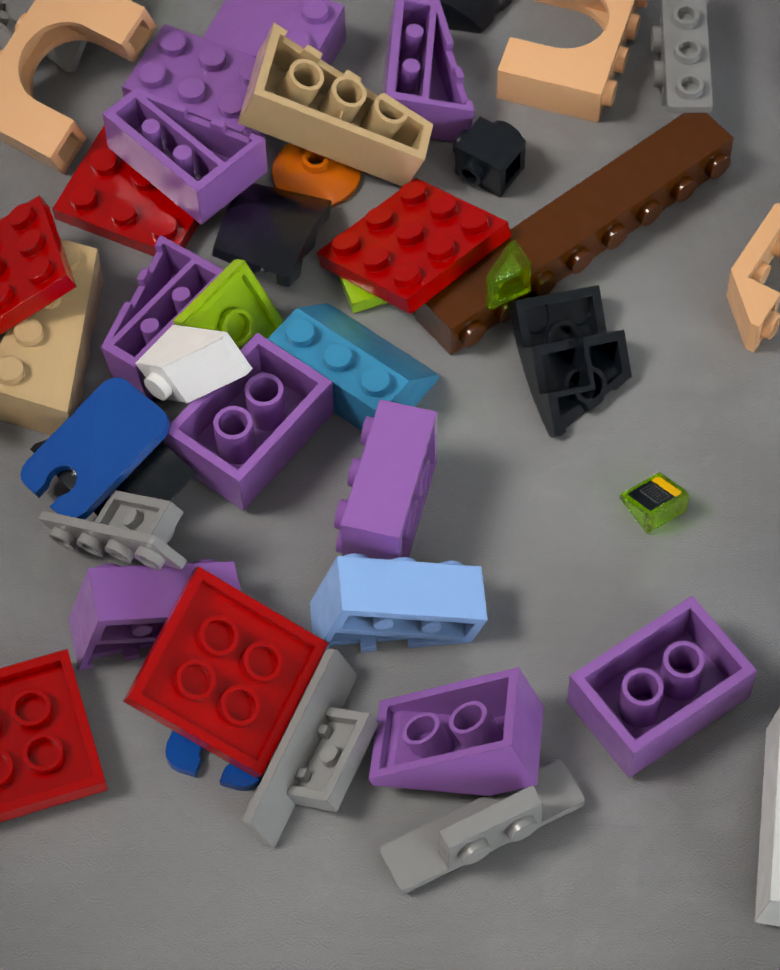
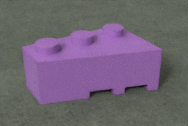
M395 0L388 26L382 93L384 92L431 122L433 128L430 139L455 142L462 130H469L471 128L475 109L472 100L468 101L463 85L464 75L461 66H457L453 54L454 43L440 0Z
M137 87L102 113L108 148L201 225L268 172L264 137L254 133L247 137L227 129L226 122L216 118H212L211 122L189 114L187 107Z
M162 235L159 236L155 244L156 254L148 269L142 268L137 278L139 286L131 301L124 302L101 346L112 378L127 380L150 400L154 395L146 388L144 384L146 377L135 363L172 325H175L173 320L224 270Z
M201 559L193 563H186L182 570L163 566L158 571L146 565L119 566L114 563H106L95 568H88L68 618L78 671L93 668L92 659L123 652L125 661L140 658L139 649L153 646L192 571L198 566L240 590L234 561L216 562L212 559Z

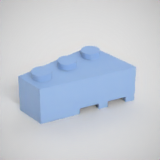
M358 553L337 556L309 603L312 634L328 642L326 649L333 645L360 643L361 652L377 651L376 642L404 639L408 641V648L471 643L488 620L481 566L463 565L458 561L428 563L416 562L409 557H398L392 560L374 559Z

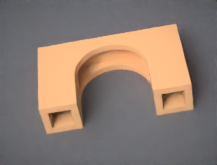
M35 0L28 12L22 14L18 19L14 34L5 48L0 50V141L65 174L87 139V136L73 119L35 100L33 95L35 71L46 54L55 47L71 41L93 42L135 63L157 28L146 8L131 0Z
M533 0L584 13L601 26L603 33L594 41L576 48H556L510 37L497 70L496 98L599 123L604 106L612 107L618 87V81L614 80L616 72L623 74L625 71L630 50L628 47H625L628 40L635 41L641 21V15L637 14L639 7L646 9L649 0Z

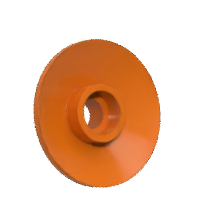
M288 143L279 151L272 165V180L275 188L331 200V208L345 202L354 194L360 184L362 171L291 143Z

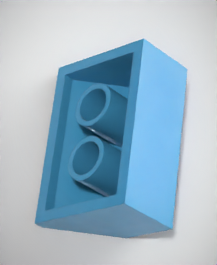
M329 303L296 308L268 338V340L331 380L333 385L334 413L361 431L365 418L367 416H375L380 399L415 407L439 380L438 373Z

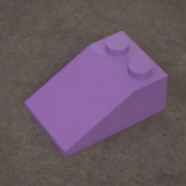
M225 0L203 38L257 57L258 51L273 23H276L288 31L285 37L303 48L309 44L323 53L321 60L332 66L346 41L345 5L330 0Z
M519 667L381 700L377 717L379 725L375 731L369 780L374 786L484 796L523 789L532 785L536 786L538 782L544 706Z

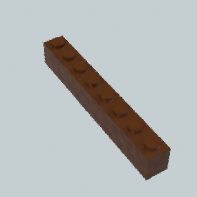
M683 113L510 229L512 235L510 238L417 309L416 320L450 355H453L464 346L471 347L484 336L485 332L499 322L511 320L508 301L549 294L559 281L571 273L577 274L583 271L594 257L606 249H615L625 240L629 233L641 225H650L667 207L676 201L678 203L685 201L698 186L708 179H717L724 174L731 163L730 157L734 137L707 113ZM510 246L509 268L488 297V275L507 247Z

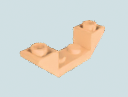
M780 203L774 204L730 271L726 296L745 349L753 353L763 338L772 339L780 325V313L777 312L780 292L764 285L771 270L769 263L774 256L780 258Z

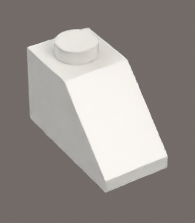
M172 325L135 363L146 377L144 384L151 394L163 401L171 400L182 403L192 402L246 376L253 369L228 332Z

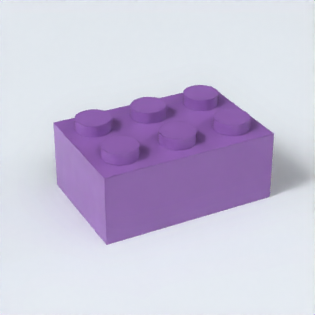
M164 24L122 86L123 96H126L137 87L187 107L189 114L211 122L212 118L226 122L227 129L250 137L252 133L261 137L265 135V133L238 123L256 57L170 25Z
M256 333L240 350L253 369L246 376L190 402L171 422L169 433L165 437L166 445L197 472L194 478L243 511L334 413L332 381L259 333Z
M380 399L375 416H367L363 424L360 444L365 447L362 457H354L350 465L347 485L352 487L349 499H340L335 514L334 528L340 529L336 542V552L342 553V556L358 553L366 555L368 558L388 560L398 557H409L437 464V411Z
M692 595L571 674L569 677L567 703L630 779L750 698L757 670Z

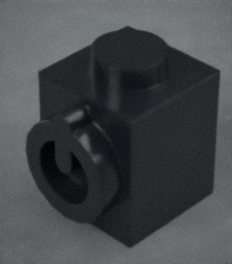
M480 116L469 130H462L454 142L455 174L460 176L467 184L479 186L500 198L525 168L526 140L511 124L499 120L491 122Z

